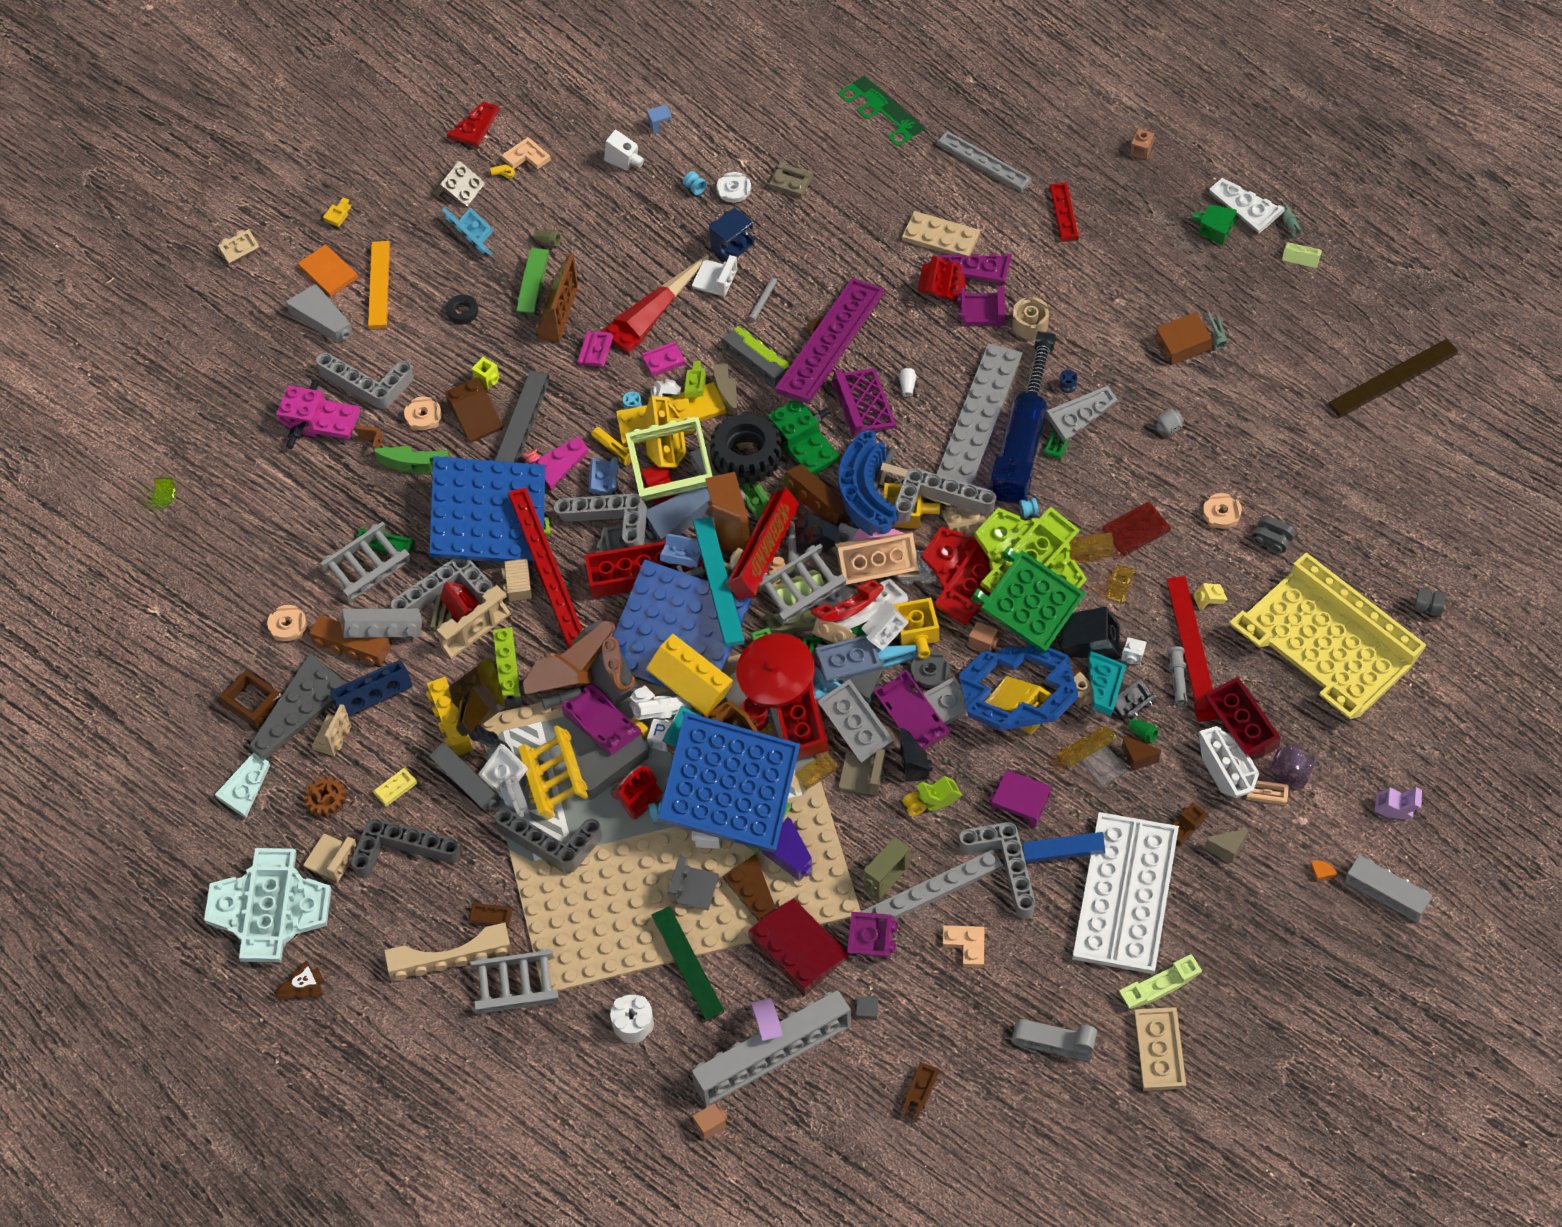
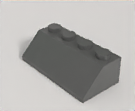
M599 620L585 628L571 642L572 645L577 643L580 639H582L585 635L591 632L603 621ZM602 651L589 669L592 672L595 687L613 705L627 699L635 690L640 688L635 679L631 689L627 691L618 690L605 669ZM621 653L622 669L620 681L623 685H627L630 682L631 676L634 675Z

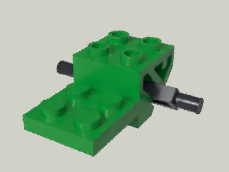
M794 400L768 414V422L771 421L775 428L778 429L781 438V448L789 457L792 456L799 465L802 464L815 475L840 461V455L819 431V422L831 413L826 407L820 412L812 414L802 402Z

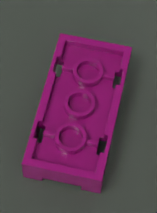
M907 670L898 674L897 678L883 687L881 685L874 690L877 699L899 729L905 728L924 750L950 734L947 726L928 702ZM912 688H916L918 692L915 694ZM887 703H889L890 707L892 708L891 710L888 709ZM936 716L939 721L936 722L933 717Z
M593 684L585 687L584 692L571 701L568 699L561 704L563 715L610 755L642 734L641 729L616 709L609 699Z

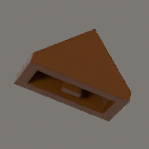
M1124 735L1122 750L1132 771L1159 763L1161 749Z

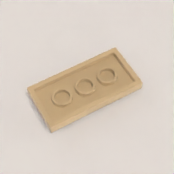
M914 211L902 235V241L948 255L962 254L963 257L971 256L981 230Z
M1177 1007L1135 1009L1134 1016L1143 1091L1186 1089Z

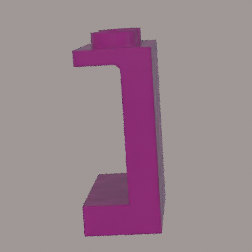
M997 286V293H965V287H961V294H958V305H961V308H958V319H961L962 326H1005V286Z
M1006 770L1004 776L1000 775L998 779L997 791L992 792L990 796L991 811L995 812L998 808L1028 819V826L1036 828L1049 800L1051 786Z

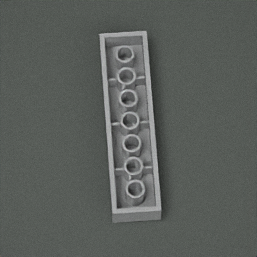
M838 990L833 993L828 992L815 1003H808L797 1013L792 1012L788 1014L784 1020L779 1022L783 1036L762 1041L760 1033L756 1032L748 1040L742 1043H735L730 1050L724 1053H717L710 1061L696 1065L692 1070L693 1084L705 1106H710L850 1028L851 1009Z

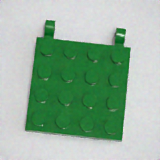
M1008 546L1001 556L1005 561L1013 562L989 597L980 589H977L971 601L976 604H982L981 611L1045 653L1086 593L1023 550L1018 554Z

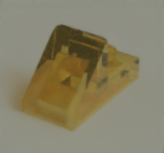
M1117 564L1115 571L1111 575L1106 599L1122 604L1125 603L1135 575V569Z

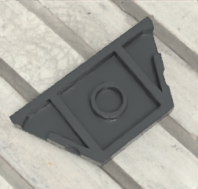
M623 524L602 529L601 539L596 546V553L628 547L622 539ZM645 528L644 544L656 543L657 541L652 533Z

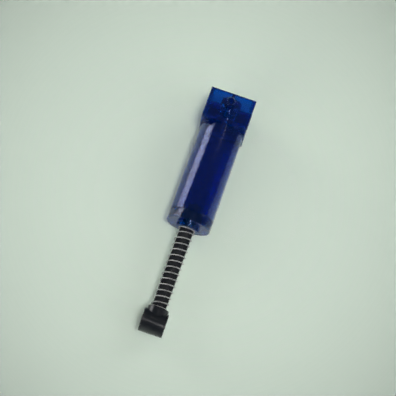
M1037 331L1035 340L1037 354H1035L1036 357L1034 358L1026 393H1020L1013 399L999 457L996 456L991 475L990 491L995 493L996 500L1015 504H1019L1020 500L1028 501L1034 460L1047 410V403L1039 396L1042 384L1041 381H1043L1042 376L1044 377L1045 373L1044 367L1046 366L1047 356L1054 349L1056 334Z

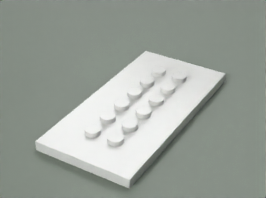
M1098 813L1095 833L1103 832L1106 853L1092 854L1090 858L1073 960L1155 974L1179 826Z

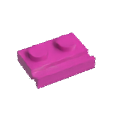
M587 331L577 361L579 365L586 364L587 366L604 367L613 339L612 333L597 331L593 333Z
M676 342L642 353V358L652 377L685 365V359Z

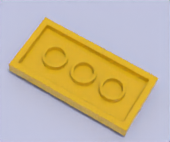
M688 398L670 401L681 416L682 421L686 417L692 418ZM647 405L616 411L623 446H628L626 433L632 432L634 429L644 430L643 418ZM695 429L684 431V435L695 433ZM641 441L634 444L644 443L646 441Z

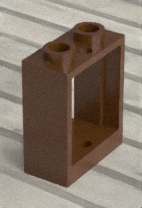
M245 670L236 677L234 683L222 692L220 699L223 707L259 730L282 696L280 692ZM249 683L268 695L252 713L233 701Z

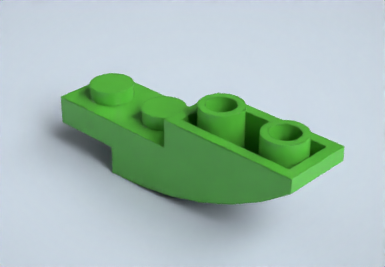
M412 446L375 448L377 462L391 469L413 474H432L433 456L450 457L449 452L443 450L413 452Z

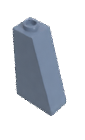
M707 488L684 492L647 510L646 524L657 542L666 541L667 534L680 536L693 525V519L701 518L709 512L707 502L710 501V495Z

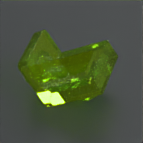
M155 478L152 504L160 506L171 504L175 496L173 478Z

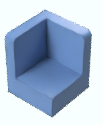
M667 104L647 110L648 122L653 133L660 132V122L672 119Z

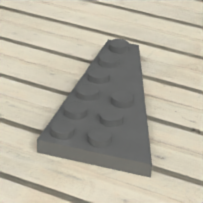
M310 653L251 742L250 750L264 761L334 703L329 691L346 684V682Z

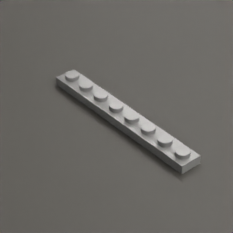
M992 849L861 912L890 914L896 920L1003 869V864Z

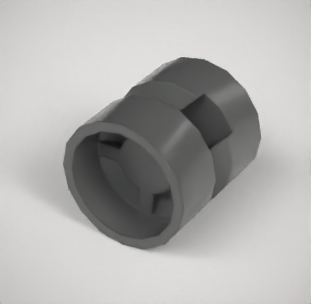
M1419 587L1414 612L1425 614L1429 611L1430 615L1441 617L1446 592L1435 591L1431 593L1430 589Z

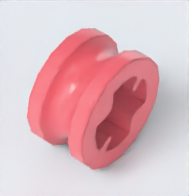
M536 448L522 455V458L526 459L525 463L529 464L540 458V455L536 453Z

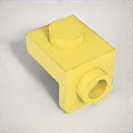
M1203 583L1193 593L1199 609H1204L1209 603L1224 604L1227 601V597L1220 584Z

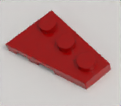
M482 102L469 113V117L466 120L460 121L457 124V128L453 131L450 130L446 134L447 138L479 147L499 112V106Z

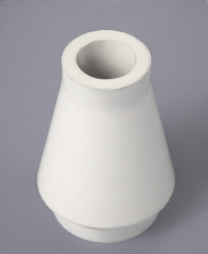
M910 368L902 369L899 374L902 395L904 397L913 396L917 377L915 370Z

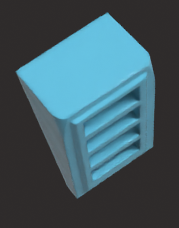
M915 645L887 646L883 651L876 647L881 664L884 666L883 668L914 660L916 657Z

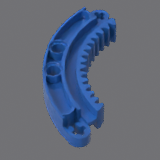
M865 430L851 442L842 457L839 467V486L841 500L848 516L861 530L873 536L872 533L874 532L879 534L890 532L892 525L895 526L897 524L898 518L896 505L891 506V502L887 503L886 499L879 495V491H876V486H874L877 469H880L879 465H882L883 461L887 460L886 447L881 441L876 445V434L874 431Z

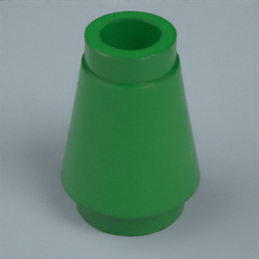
M1132 719L1128 725V729L1145 742H1154L1159 733V729L1156 728L1155 724Z

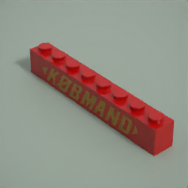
M787 487L771 495L726 583L740 601L756 595L757 589L763 581L762 578L768 571V566L774 559V554L780 547V542L785 537V532L791 525L793 516L797 513L796 510L799 502Z

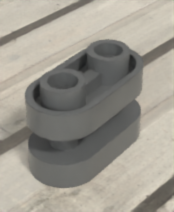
M1262 516L1258 522V527L1254 529L1251 537L1257 545L1272 549L1275 553H1284L1288 549L1289 541H1292L1296 531L1292 526L1269 516Z

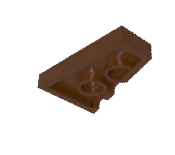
M756 854L723 876V880L758 921L776 910Z

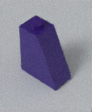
M787 817L782 822L775 853L762 850V853L800 881L804 876L807 877L813 869L812 857L792 820Z

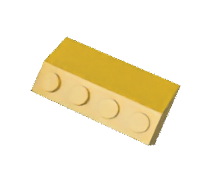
M674 634L659 647L646 668L650 674L705 717L730 693L733 680Z

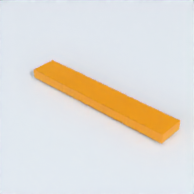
M389 241L372 242L369 329L387 328L390 263Z

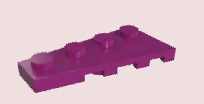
M1007 253L1006 256H997V254L979 256V254H971V256L963 257L962 254L938 255V257L946 261H953L962 266L961 271L966 279L1005 285L1012 253Z

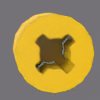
M912 792L902 800L903 805L908 808L909 816H917L927 808L926 804L920 799L919 792Z

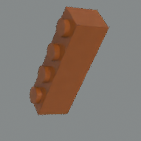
M319 615L309 632L312 643L315 646L328 648L337 654H345L351 659H360L369 665L381 667L391 649L389 640L385 637L344 638L341 622Z

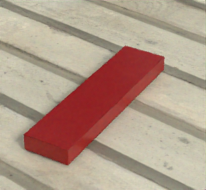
M1067 182L1050 184L1049 189L1061 242L1076 241L1079 239Z

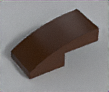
M1194 802L1181 812L1179 818L1172 824L1179 826L1176 840L1179 846L1208 817V814Z

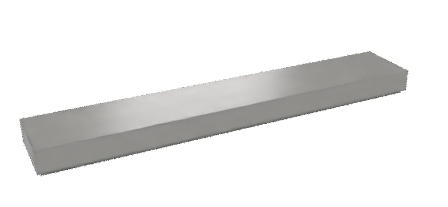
M946 131L937 141V146L1019 192H1022L1031 183V177L949 131Z

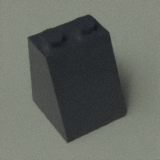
M1107 606L1071 614L1061 629L1063 635L1060 640L1062 650L1069 657L1088 658L1089 652L1093 651L1110 659H1120V624Z

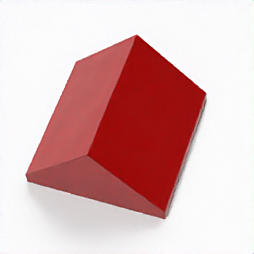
M446 582L443 585L440 599L457 622L463 616H467L479 605L465 585Z

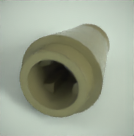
M536 230L534 232V240L550 247H555L560 244L561 234L556 230Z

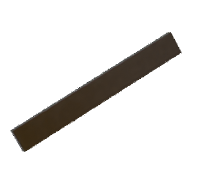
M1445 339L1331 400L1328 406L1341 418L1458 354V350L1448 339Z

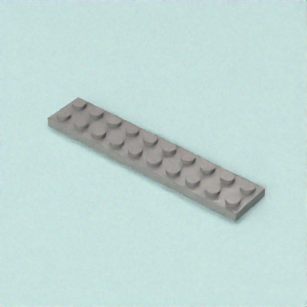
M988 343L937 475L967 484L974 483L1023 357V352Z

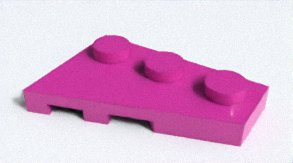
M578 436L541 456L532 464L545 465V483L552 491L556 487L555 484L560 479L563 480L567 476L566 473L572 467H575L589 453V450Z

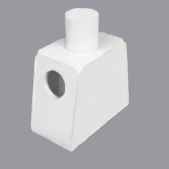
M616 129L606 140L604 161L624 170H629L633 164L640 168L644 163V158L637 155L638 145Z

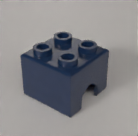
M735 207L730 211H726L720 219L713 221L709 225L711 250L726 262L730 255L739 257L754 245V238L746 230L748 228L753 229V221Z

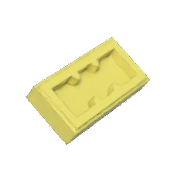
M403 768L376 788L373 793L387 807L415 786L417 781Z

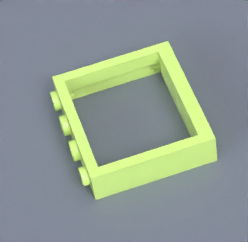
M686 417L683 421L678 422L672 420L666 422L665 425H651L647 427L648 429H634V431L626 433L638 492L643 502L707 487L705 478L712 477L699 417ZM696 429L706 474L644 488L634 443Z

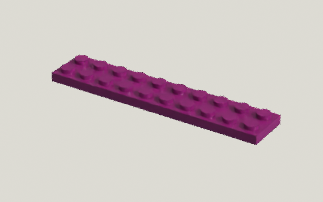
M851 278L775 387V393L809 405L884 295V288Z

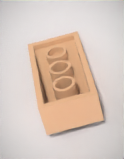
M912 532L835 544L840 575L843 574L846 578V585L919 570Z

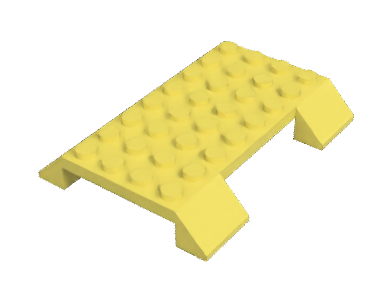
M1308 553L1302 555L1293 564L1292 572L1247 613L1242 610L1229 622L1232 627L1256 646H1271L1324 689L1319 695L1349 719L1360 717L1411 669L1426 647L1424 642Z

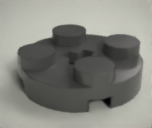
M930 651L929 657H915L912 661L911 676L918 686L934 688L949 678V662L938 652ZM929 667H933V670L935 671L929 673L926 670H928Z

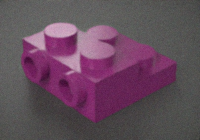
M851 912L847 953L891 958V953H895L896 941L892 940L893 933H897L898 921L894 920L895 917L890 914Z

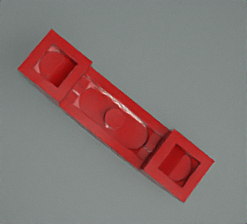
M871 579L857 586L858 593L834 606L824 603L811 610V614L822 621H838L851 617L870 605L880 595L884 587L882 584Z

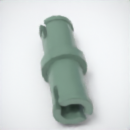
M1285 204L1286 210L1281 214L1283 223L1288 227L1293 237H1296V234L1299 236L1302 233V229L1297 222L1298 219L1292 213L1289 205Z

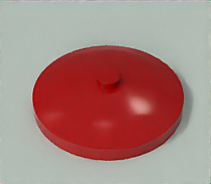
M784 633L764 635L751 642L741 653L736 667L737 681L743 694L753 703L767 708L784 707L800 699L810 688L815 674L814 660L808 647L798 638Z

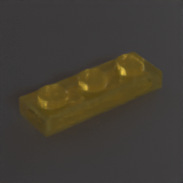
M1103 726L1071 746L1064 748L1056 756L1059 762L1069 768L1117 738L1113 731Z

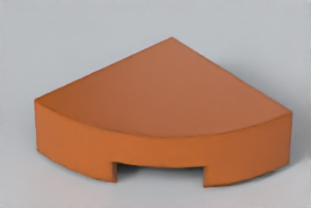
M1312 860L1310 862L1316 881L1337 876V872L1330 864L1320 860Z

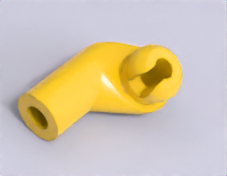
M506 164L490 168L492 176L502 175L506 178H512L515 175L514 169Z

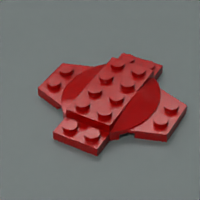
M941 527L920 558L940 581L942 593L933 606L966 626L976 612H983L980 610L982 604H976L971 601L976 590L980 589L988 597L991 594L980 585L991 572L990 559L974 536L966 537L964 533Z

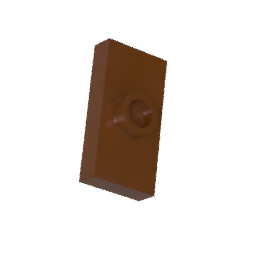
M472 903L468 922L469 924L482 926L506 923V927L509 929L513 909L506 906Z

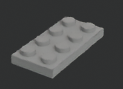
M850 679L817 701L861 764L875 756L877 749L884 750L894 743L890 734Z

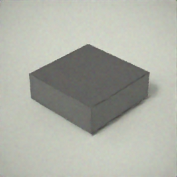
M858 996L856 1018L877 1020L879 999L877 997Z

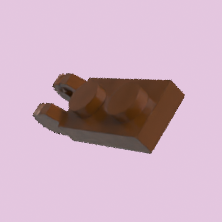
M920 1062L905 1096V1103L900 1117L905 1118L910 1104H913L917 1108L913 1114L912 1121L918 1122L940 1074V1069Z

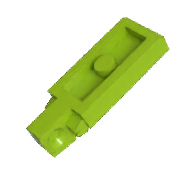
M693 361V369L687 370L684 389L685 398L704 396L706 371L705 368L701 367V361Z

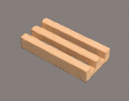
M1257 780L1255 787L1266 789L1254 788L1253 793H1249L1246 796V800L1287 805L1289 785ZM1269 789L1284 791V793L1272 791Z

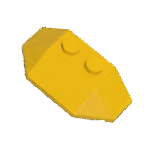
M650 396L643 418L644 429H648L647 427L651 425H665L666 422L672 420L682 421L681 416L670 403L668 397ZM684 432L645 440L647 456L658 467L676 468L686 454Z

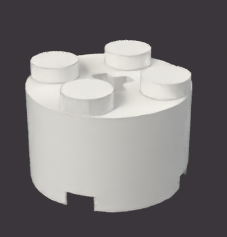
M626 995L614 1001L610 1013L614 1033L627 1043H638L646 1039L645 1037L652 1032L654 1027L652 1009L647 999L638 995Z

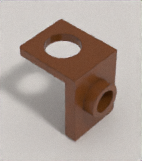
M357 425L358 439L374 441L372 447L375 455V448H381L383 441L381 429Z

